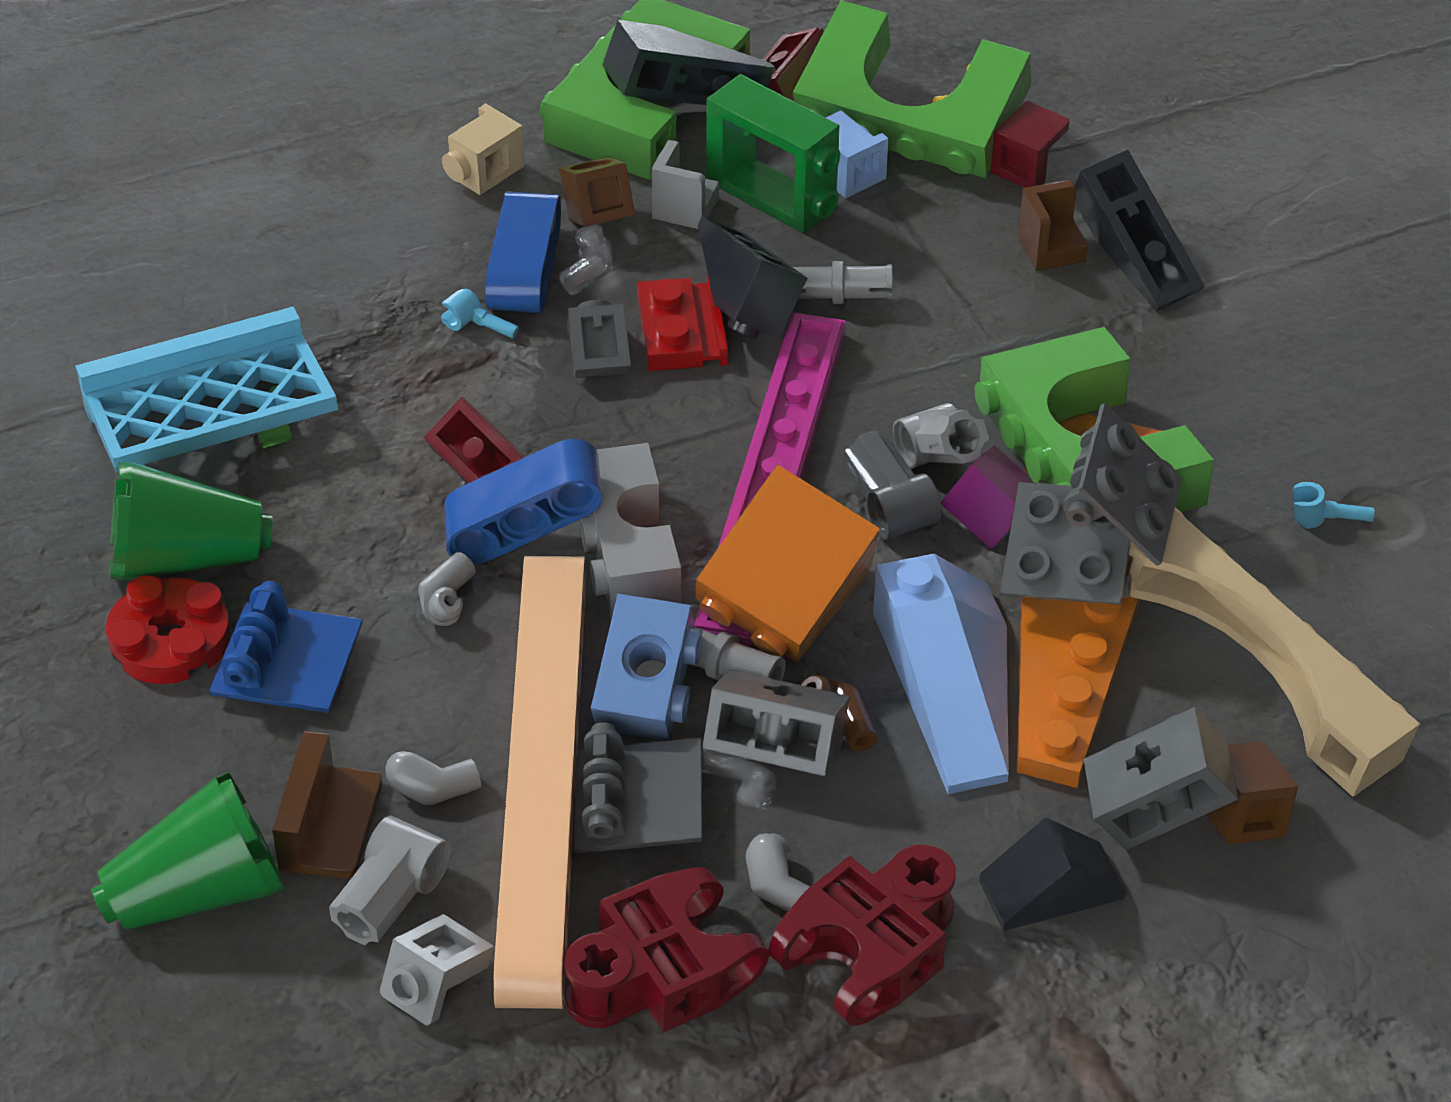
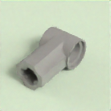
M950 403L897 419L893 424L895 447L911 469L930 462L963 464L974 461L980 457L984 443L989 440L984 420L976 419L967 410H957Z
M394 816L385 817L377 825L369 839L364 863L329 906L331 921L336 923L348 938L366 946L371 941L379 942L417 892L426 895L432 892L439 884L449 864L451 856L450 842Z

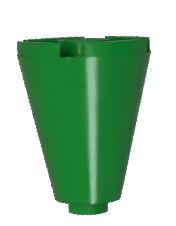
M118 462L119 479L115 481L110 545H114L113 561H109V579L124 581L141 576H158L257 561L259 549L270 550L273 517L271 514H262V503L260 501L134 462Z
M229 771L211 780L97 871L101 884L91 888V891L107 924L119 920L123 928L129 930L271 896L285 889L282 883V876L267 842L247 807H243L247 802Z

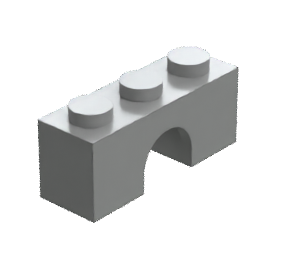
M642 443L596 450L599 459L602 504L597 511L586 518L580 519L584 552H595L597 559L590 561L591 580L595 596L605 595L611 619L618 593L681 603V565L670 525L643 527L659 524V482L649 444Z

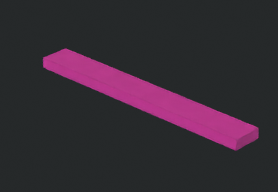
M792 312L719 546L777 464L803 480L845 337V320ZM699 607L695 619L696 628L716 635L723 631L738 636L740 644L751 648L754 647V643L750 639L752 634L733 622L729 626H724L714 621Z

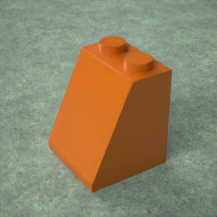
M777 464L697 577L695 598L701 602L699 604L701 610L714 621L724 626H729L733 622L752 634L750 637L751 641L761 651L773 656L782 657L785 655L797 663L872 568L880 528Z

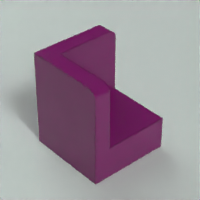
M993 445L968 468L940 503L988 547L994 548L1011 530L1018 483L1034 482L1025 471Z

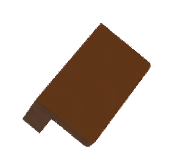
M310 731L303 732L272 833L279 871L351 879L359 867L382 788L381 773L376 771L334 767L329 734Z

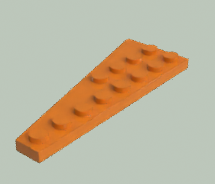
M1087 413L1066 419L1059 424L1068 431L1082 436L1085 431L1091 429L1096 424L1097 416ZM1129 423L1139 437L1162 431ZM1024 464V471L1028 474L1026 465ZM1129 596V598H1122L1121 605L1021 597L1017 773L1078 789L1085 768L1084 759L1089 756L1141 599Z

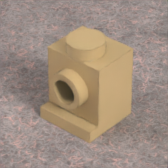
M486 103L478 108V118L448 136L449 152L442 157V165L447 175L453 181L460 182L479 195L524 167L522 125Z

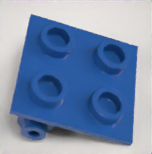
M273 581L263 582L261 586L252 590L250 602H246L209 693L214 696L329 713L361 630L363 620L288 608L283 587Z

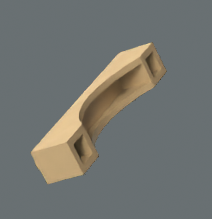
M1177 508L1174 509L1162 564L1156 566L1132 542L1130 543L1126 573L1131 574L1132 579L1130 596L1160 603L1193 615L1223 631L1251 652L1274 676L1290 700L1303 731L1307 756L1352 797L1403 762L1420 723L1408 714L1401 704L1392 700L1367 678L1354 663L1348 661L1319 636L1311 625L1302 621L1278 600L1265 585L1254 579L1229 557L1223 548L1213 543L1189 522Z

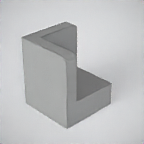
M668 140L651 169L652 219L698 229L701 217L708 218L719 199V182L705 179V176L701 173L680 169L679 142Z

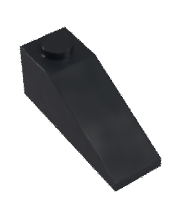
M617 20L602 64L623 95L707 106L708 97L740 74L768 87L775 69L770 62L665 26Z
M1128 149L1081 170L1075 184L1077 189L1075 204L1095 240L1155 311L1203 290L1205 287L1204 283Z
M702 216L698 229L714 305L730 317L727 325L732 329L752 338H757L760 331L780 338L808 278L748 234Z

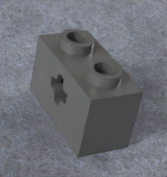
M729 669L712 688L702 748L825 776L840 756L850 696Z
M1196 707L1171 716L1155 726L1125 740L1116 742L1110 747L1084 759L1093 819L1125 850L1239 799L1227 739Z

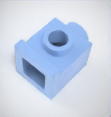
M843 111L826 117L840 125L839 150L841 156L838 164L837 192L846 199L885 180L887 173L888 137L883 133L873 137L865 127L857 124Z

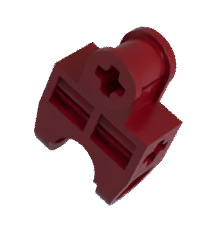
M917 844L902 849L891 861L872 874L849 855L809 887L785 914L771 938L769 945L770 958L785 970L793 969L801 963L808 966L813 962L825 959L837 960L848 965L853 974L839 990L834 1000L833 1010L851 1026H859L870 1022L900 1005L943 969L946 936L943 930L950 924L954 911V901L950 892L954 888L956 881V867L952 858L938 847Z
M694 867L655 876L599 900V931L584 935L575 940L565 954V973L569 980L565 990V1006L569 1015L576 1022L590 1028H607L633 1014L648 1009L664 1033L721 1007L751 986L764 971L769 960V951L756 934L745 933L735 936L730 932L714 935L697 929L700 927L699 920L708 916L719 905L724 894L722 885L712 871L702 867ZM634 901L637 907L633 908L630 902ZM589 952V968L587 969V953ZM608 993H610V1006H611V1008H609V1009H608ZM681 1002L684 1003V1005L686 1006L685 1008H682L680 1006Z

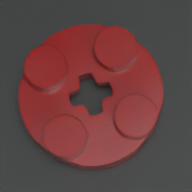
M154 576L135 578L128 584L126 588L127 594L120 598L112 607L106 621V635L113 658L115 656L122 663L123 671L132 678L153 684H172L190 679L189 670L198 668L205 662H207V667L210 669L224 656L231 639L228 611L223 603L220 589L209 582L200 583L184 578L158 579ZM168 625L181 627L172 629L167 636H161L158 632V629Z

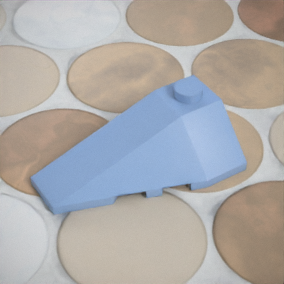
M936 554L876 565L873 615L947 794L1008 782L1007 625L988 583Z

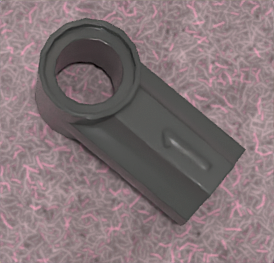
M876 430L859 435L851 447L844 450V466L864 494L870 521L880 528L879 537L881 539H891L938 524L941 521L942 509L940 498L932 480L923 473L915 476L889 437L880 436Z

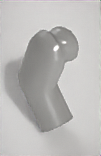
M454 553L419 584L418 594L422 614L433 625L439 627L450 626L460 616L463 601L462 598L458 599L456 591L476 573L474 564L463 553Z
M401 751L391 755L385 766L389 784L398 792L425 806L434 805L481 788L480 775L472 759L441 768L416 753Z
M775 833L759 834L753 838L745 855L751 889L758 897L788 912L810 886L789 876L786 853L790 852V847L786 839Z

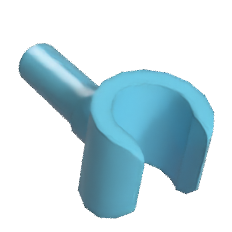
M458 290L442 302V305L448 308V310L441 315V320L451 330L458 331L470 321H473L480 326H486L512 339L516 337L519 331V326L482 309L479 299L471 290Z
M1302 482L1293 488L1294 518L1303 528H1316L1324 522L1325 518L1373 522L1374 508L1325 501L1324 489L1319 484Z

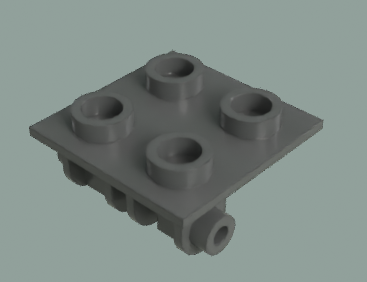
M1104 403L1100 405L1096 424L1091 429L1085 431L1081 437V453L1075 460L1074 471L1070 478V484L1073 489L1070 490L1069 495L1064 500L1063 510L1067 515L1068 521L1078 527L1087 526L1091 521L1105 516L1158 566L1162 564L1182 478L1176 473L1169 462L1161 459L1138 436L1135 429L1129 423L1123 421Z
M1019 482L1000 595L1121 605L1122 598H1129L1131 593V574L1126 573L1131 541L1105 516L1091 521L1089 525L1084 527L1071 524L1063 510L1064 500L1069 495L1070 490L1073 489L1070 485Z
M597 723L592 726L591 731L584 738L585 749L577 750L574 853L703 842L702 739L691 738L624 745L622 737L616 732V728L613 725Z

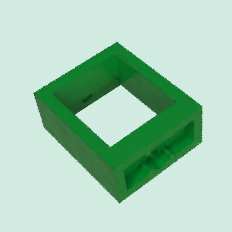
M740 74L707 98L706 179L718 181L719 189L804 234L820 220L828 218L838 203L837 176L841 156L839 150L840 125ZM756 136L795 156V180L755 159Z

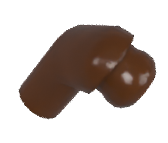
M812 675L802 682V686L850 696L844 736L851 750L858 752L866 751L878 741L877 732L864 699L856 688L842 682L826 679L821 675Z

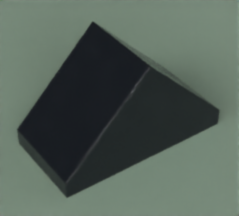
M1047 817L983 870L979 878V882L1003 931L1123 900L1126 892L1099 841Z

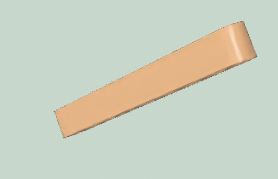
M524 557L494 961L495 1008H564L565 954L568 940L576 755L578 750L586 596L585 557Z

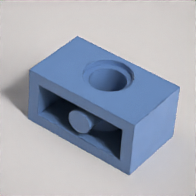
M617 594L591 705V711L596 724L609 723L616 728V732L619 734L660 741L671 740L674 723H684L688 712L690 686L683 685L687 665L696 666L698 664L702 648L703 629L695 628L691 605ZM656 660L665 664L664 669L653 677H641L635 674L636 669L646 661Z

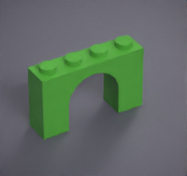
M639 0L631 10L625 11L620 20L665 26L750 56V29L665 0ZM614 26L606 36L599 38L595 47L580 63H576L571 68L568 76L554 90L549 91L545 95L540 108V116L544 121V142L592 160L612 157L625 162L628 173L652 180L651 169L667 141H676V111L634 96L623 95L602 65L615 29Z
M840 0L793 91L794 102L825 118L843 111L857 124L865 127L873 137L883 133L888 137V150L897 152L907 159L924 160L945 166L958 174H972L987 179L991 170L994 131L1022 106L1032 85L1031 53L982 39L964 78L948 96L937 102L922 106L894 104L877 95L870 87L891 45L888 13Z
M1105 327L984 356L981 359L980 382H977L975 385L976 403L981 413L988 415L1000 430L1005 445L1009 449H1014L1024 462L1028 475L1034 483L1071 486L1070 478L1074 471V463L1080 456L1082 449L1080 446L1082 436L1068 431L1059 423L1075 416L1099 411L1100 405L1104 403L1109 407L1126 404L1131 358ZM1183 425L1141 436L1140 438L1161 459L1169 462L1176 473L1182 478L1175 508L1180 512L1208 505L1214 459L1187 426Z

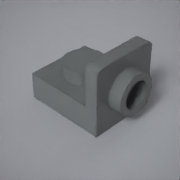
M589 300L579 304L578 307L568 308L567 333L571 341L575 378L630 374L631 360L624 303L610 305L605 300Z

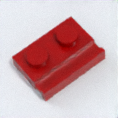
M708 276L707 283L692 284L691 278L637 282V301L648 371L703 367V361L719 360L720 366L728 365V346L722 313L713 303Z

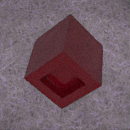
M1027 100L994 131L991 173L1024 188L1042 185L1046 180L1049 148L1069 130L1070 119Z

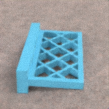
M294 307L76 365L85 411L90 422H94L115 472H118L117 466L119 461L144 465L338 410L336 395L302 334L300 318ZM260 380L279 384L272 393L253 389ZM295 388L317 393L302 399L289 397ZM206 395L224 399L217 409L199 405ZM241 403L259 407L258 411L245 415L233 413ZM151 410L169 414L161 424L143 420ZM185 419L204 423L202 427L191 430L179 429V426ZM130 434L149 438L145 443L124 449L120 447Z

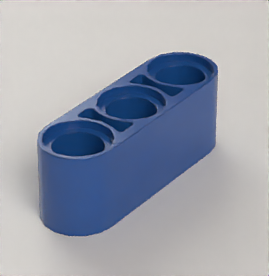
M511 191L505 193L486 275L485 302L487 310L528 313L543 312L560 233V195Z
M566 439L451 492L445 499L444 505L446 550L449 556L456 552H461L474 565L488 562L597 511L602 504V488L598 453L595 447L589 442L580 439Z

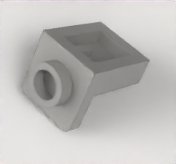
M442 914L393 939L380 987V994L383 998L421 1023L430 1025L439 1019L448 989L489 967L494 946Z

